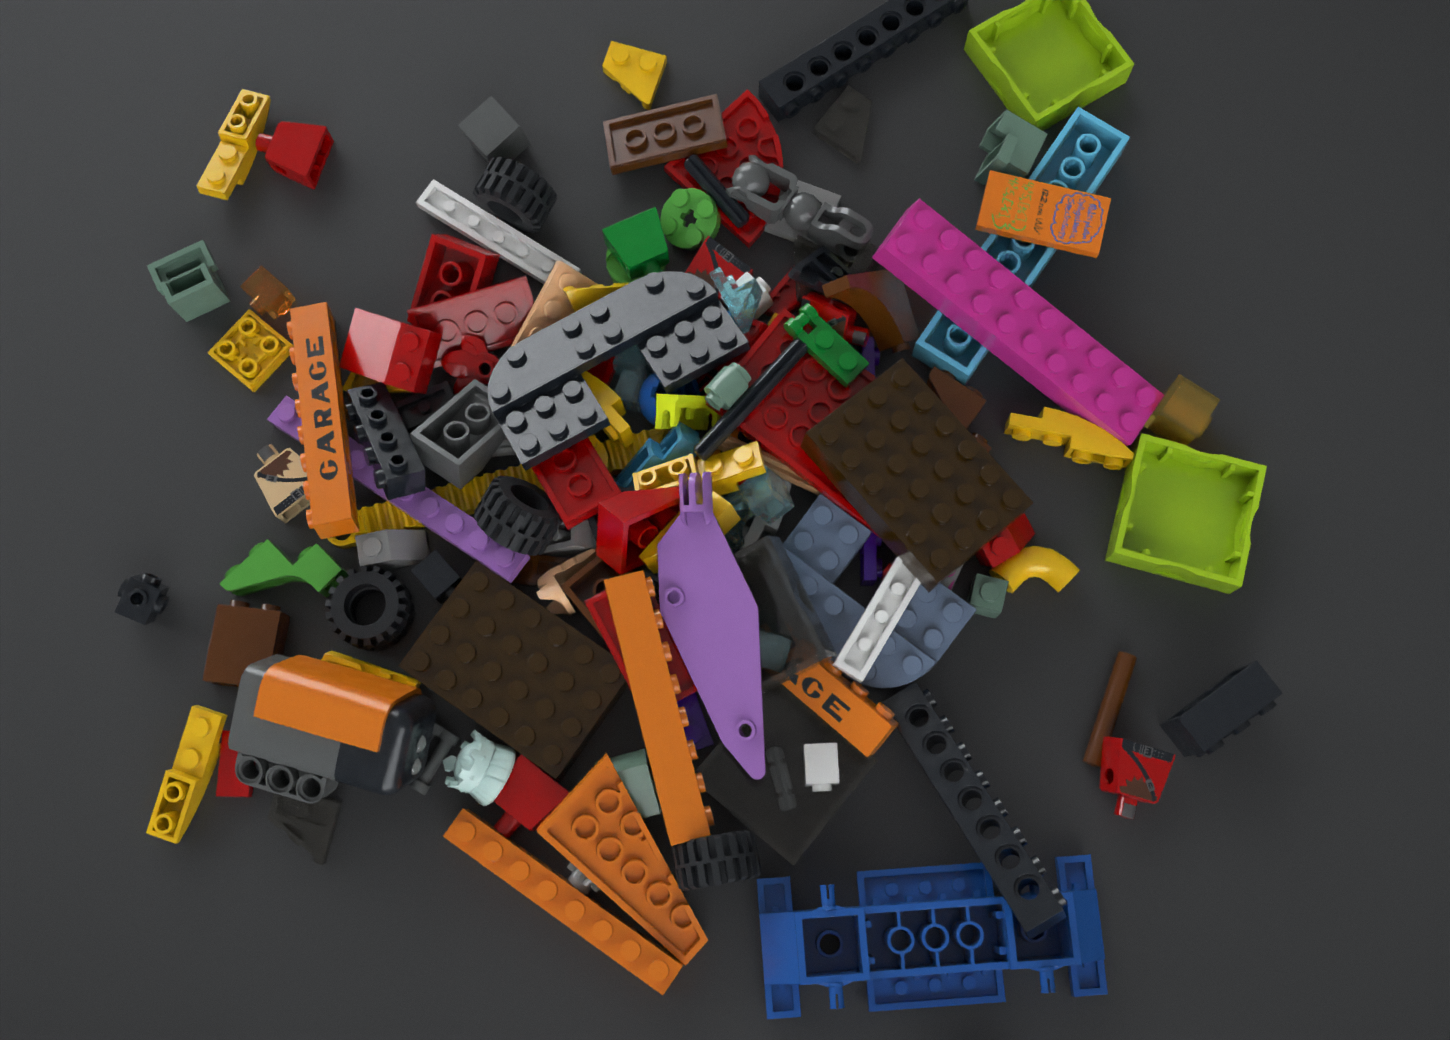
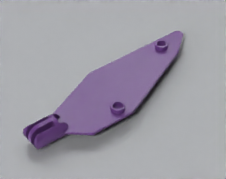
M698 472L690 473L689 479L686 473L679 474L680 515L657 544L660 613L722 743L750 777L758 780L763 778L766 773L759 607L713 513L712 473L703 472L702 479ZM744 724L750 725L752 729L750 736H746L743 733L742 727Z

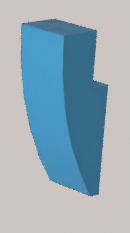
M679 421L678 425L673 427L660 443L649 438L614 481L623 488L634 486L632 473L689 454H693L696 457L693 448L700 441L698 432Z

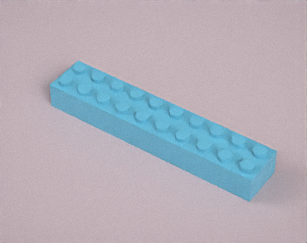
M1077 107L1029 179L1095 194L1122 154L1130 137L1082 108ZM990 234L981 247L1030 288L1057 250L995 234ZM938 310L916 341L912 356L932 369L935 366L940 370L950 372L956 377V381L965 386L989 350Z

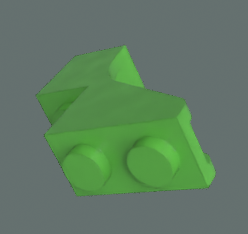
M267 539L265 542L255 545L250 550L249 556L241 564L231 567L226 572L225 579L219 584L236 596H245L291 582H304L312 585L320 594L328 597L331 586L337 588L339 585L336 580L340 576L347 578L349 575L317 543L313 547L310 546L304 549L299 554L298 561L294 564L277 545Z

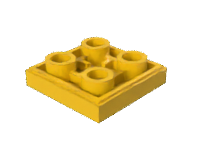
M248 309L207 353L255 393L290 356L289 348L294 346L252 310Z

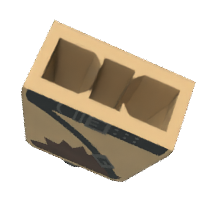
M270 444L264 446L257 453V457L264 466L255 472L254 477L274 515L286 524L310 505V500L306 499L303 490V482L308 481L307 472H304L302 469L300 456L291 448H287L279 454L275 447Z

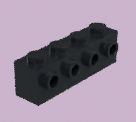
M380 382L347 390L348 403L344 404L346 418L348 422L353 421L355 424L353 426L354 435L357 443H363L365 447L363 448V453L367 466L373 465V477L376 487L378 489L383 488L388 500L425 491V469L386 385Z

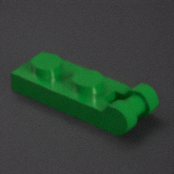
M808 303L799 309V315L795 318H790L783 324L786 332L793 339L798 338L803 341L808 347L807 352L845 388L869 365V362L818 315L816 309ZM807 323L814 329L809 334L803 330Z

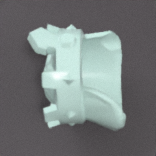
M474 730L470 734L474 739L472 743L464 741L460 746L462 750L457 757L450 755L443 760L445 771L454 772V777L446 776L445 784L447 787L460 790V792L469 793L480 805L487 806L496 799L505 786L515 763L516 751L510 746L495 744Z

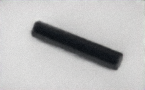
M695 154L687 158L684 162L685 169L704 191L714 199L718 207L738 228L747 224L750 220L749 213L736 199L729 197L726 192L727 188L705 163Z

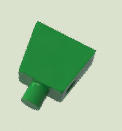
M656 207L602 229L607 248L630 279H635L642 275L646 276L652 272H663L661 267L670 262L667 244Z

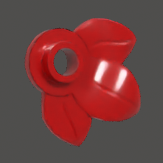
M462 336V350L449 352L440 361L445 371L457 378L453 388L454 394H458L474 379L484 385L488 384L491 373L499 361L497 356L488 352L485 342L476 336ZM483 363L490 365L491 371L489 374L482 372L481 366Z

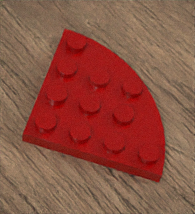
M748 89L721 113L728 147L697 155L726 188L733 187L732 176L734 171L742 163L750 162L749 155L757 156L766 164L773 163L783 168L779 136L776 134L769 119V114ZM689 157L669 161L664 166L665 173L683 189L695 188L705 192L684 167V162ZM770 182L769 189L762 198L772 203H777L781 189ZM738 201L750 215L749 222L743 227L738 228L716 204L717 210L720 213L721 223L750 248L764 232L767 222L746 209L743 202Z

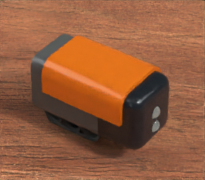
M276 654L251 663L244 670L239 683L228 746L229 749L238 752L235 774L240 782L305 803H315L336 790L338 782L380 795H392L422 775L426 766L437 710L433 700L422 695V691L418 687L305 655L287 657ZM254 761L258 764L259 771L255 768ZM284 770L289 774L290 781L285 777ZM314 779L319 782L321 790L315 786Z

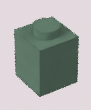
M977 573L971 580L966 600L967 603L977 609L974 614L996 619L1002 612L1009 581Z

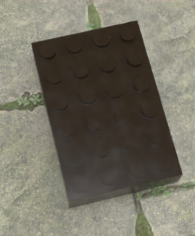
M903 358L807 431L800 445L897 557H900L903 561L902 563L915 578L917 577L928 593L1022 516L1034 503Z
M475 561L398 665L559 781H562L628 687L611 653L478 561Z

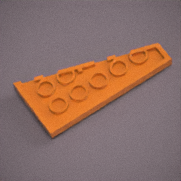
M606 753L536 829L537 833L686 966L708 939L681 889L678 888V883Z

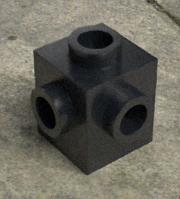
M143 572L142 575L132 576L129 580L125 579L117 594L121 598L115 613L143 625L155 621L157 614H162L167 607L169 597L166 594L170 587L162 584L160 577L147 572Z

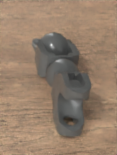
M749 155L750 162L742 163L736 168L732 176L733 187L726 189L729 197L743 202L746 209L769 224H775L778 220L782 221L785 217L787 224L792 229L801 232L808 231L807 237L817 243L819 247H826L848 268H854L863 262L866 254V245L870 242L873 235V226L869 220L851 209L833 207L826 202L821 207L819 200L814 195L806 192L798 193L799 187L796 186L798 179L795 174L773 163L766 164L755 155ZM770 182L785 192V194L779 197L777 203H772L762 198L768 191ZM858 227L863 230L864 235L857 237L851 229ZM844 246L855 249L857 255L855 257L847 256L843 249Z

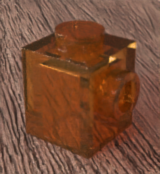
M262 265L240 286L251 299L248 304L261 316L267 313L274 320L288 312L292 303L296 300L288 288Z

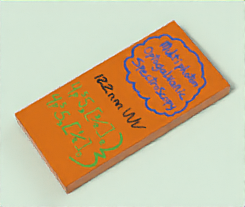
M990 170L975 230L1097 258L1100 252L1111 198Z

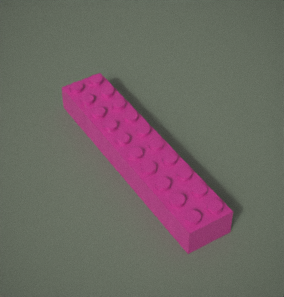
M920 198L904 212L872 256L875 261L1063 410L1101 427L1120 440L1125 446L1133 443L1164 396L1148 381Z

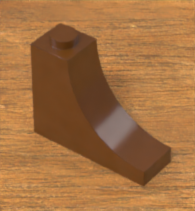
M887 269L850 274L822 285L826 298L831 297L842 300L857 311L869 327L879 351L891 349L892 353L895 354L910 349L909 343L918 340L920 337L904 283Z

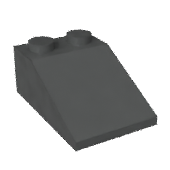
M476 379L410 433L411 441L422 464L460 490L483 470L506 438L489 405L488 387Z

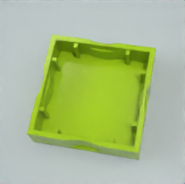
M1026 0L1020 5L1004 10L970 29L964 51L1005 107L1042 131L1073 114L1077 107L1083 108L1126 83L1134 67V62L1112 33L1097 20L1086 0Z
M1141 433L1131 444L1130 450L1134 453V457L1125 470L1105 561L1227 594L1238 590L1243 584L1251 546V525L1259 507L1267 466L1223 454L1200 452L1185 444Z

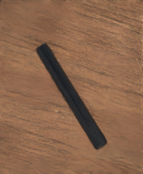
M798 338L794 339L693 448L696 456L703 461L707 460L800 361L808 350L807 345Z

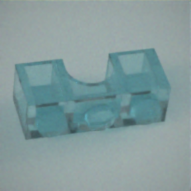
M765 466L766 473L747 479L739 486L738 491L731 492L724 497L725 500L732 504L741 518L724 535L733 553L745 544L742 532L746 522L751 517L757 515L771 525L795 507L785 481L767 466Z

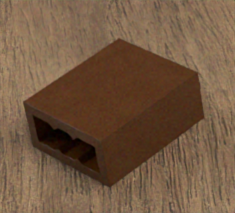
M230 600L229 605L218 604L202 680L214 685L239 687L241 676L248 665L276 654H284L290 616L281 612V607L276 605L261 604V609L249 608L250 603Z

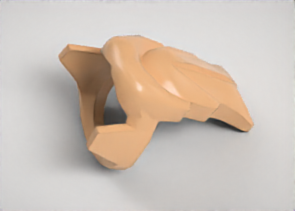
M589 549L579 553L539 577L537 585L540 590L536 592L538 597L542 600H553L546 607L547 610L553 614H566L570 616L576 613L560 586L597 557L596 549Z

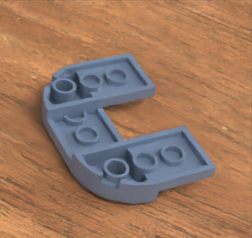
M820 494L783 545L780 544L775 551L769 566L767 586L784 621L793 627L792 634L799 640L803 638L817 647L819 650L817 652L818 655L826 661L829 659L834 662L866 609L837 587L835 582L873 532ZM942 583L930 593L920 584L875 662L860 684L876 688H892L919 679L929 672L940 660L977 609ZM843 672L844 675H846V676L849 677L850 679H852V680L858 682L857 680L853 679L852 677H850L849 675H847V674H845V673Z

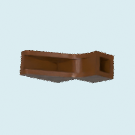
M935 366L931 370L926 384L968 430L983 409L986 400L982 398V394L974 387H965L956 381V377L950 372L940 370ZM973 432L972 435L989 453L992 447L987 445L988 441L983 436Z

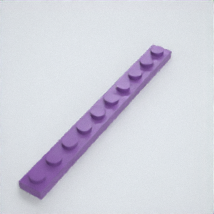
M286 395L267 420L300 443L297 427L302 426L301 418L296 413L295 401ZM349 437L353 479L512 583L530 559L528 553L526 555L520 554L498 544L485 534L473 517L425 487L423 492L388 500L383 488L378 489L376 487L373 477V465L367 466L363 453V448L365 447Z

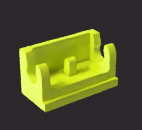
M657 394L655 429H672L680 421L693 430H707L709 414H712V427L721 416L706 405V396Z

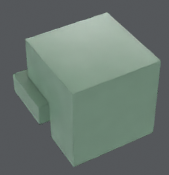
M1006 109L988 127L979 145V148L988 154L974 180L982 185H986L990 170L1024 178L1028 175L1047 133Z
M204 240L147 265L157 290L165 296L167 303L186 322L231 302L217 273V270H219Z
M646 749L611 757L610 760L642 819L660 814L661 807Z

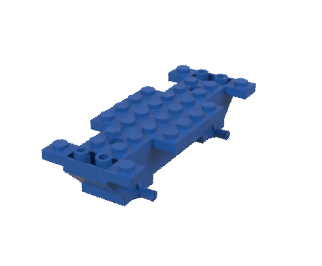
M1091 854L1054 857L1058 889L1067 902V905L1062 907L1066 918L1032 939L1026 936L1024 929L1002 895L994 896L992 878L982 862L857 871L859 906L840 907L835 904L834 884H828V899L826 885H819L822 907L793 911L790 876L757 879L767 1019L801 1017L799 984H819L829 987L830 1009H837L836 994L838 1008H845L843 986L853 981L865 980L869 1012L1006 1002L1002 969H1032L1039 971L1041 993H1055L1053 970L1068 966L1071 996L1108 994L1104 965L1105 953L1097 890L1094 886ZM1029 885L1030 891L1021 894V897L1027 900L1034 899L1039 894V888L1035 885ZM831 933L838 938L839 945L833 953H825L820 948V940L825 934Z

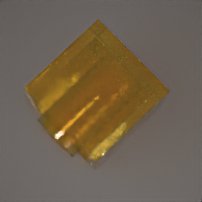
M1179 374L1163 393V398L1144 427L1163 439L1188 446L1206 430L1213 419L1210 415L1221 399Z

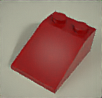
M431 234L410 309L491 286L500 254L448 234Z
M355 308L339 367L403 390L426 394L443 334Z
M679 487L624 491L599 502L596 555L620 575L643 565L644 563L639 558V555L680 511Z

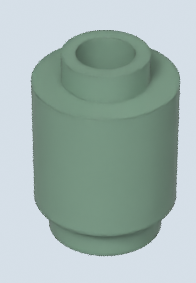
M732 362L729 366H724L704 388L707 394L705 400L716 410L721 408L729 410L748 389V383L751 381L749 373L735 362Z

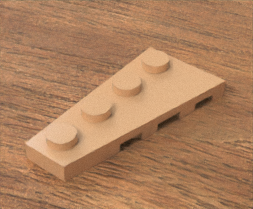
M556 261L511 347L574 313L563 288L566 286L587 288L597 283L564 262Z

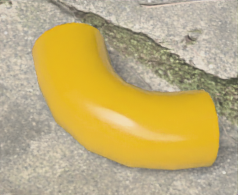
M1029 546L1024 547L1016 555L991 568L989 573L991 577L1009 581L1007 591L1013 593L1025 580L1032 577L1041 578L1059 593L1080 569L1054 549Z

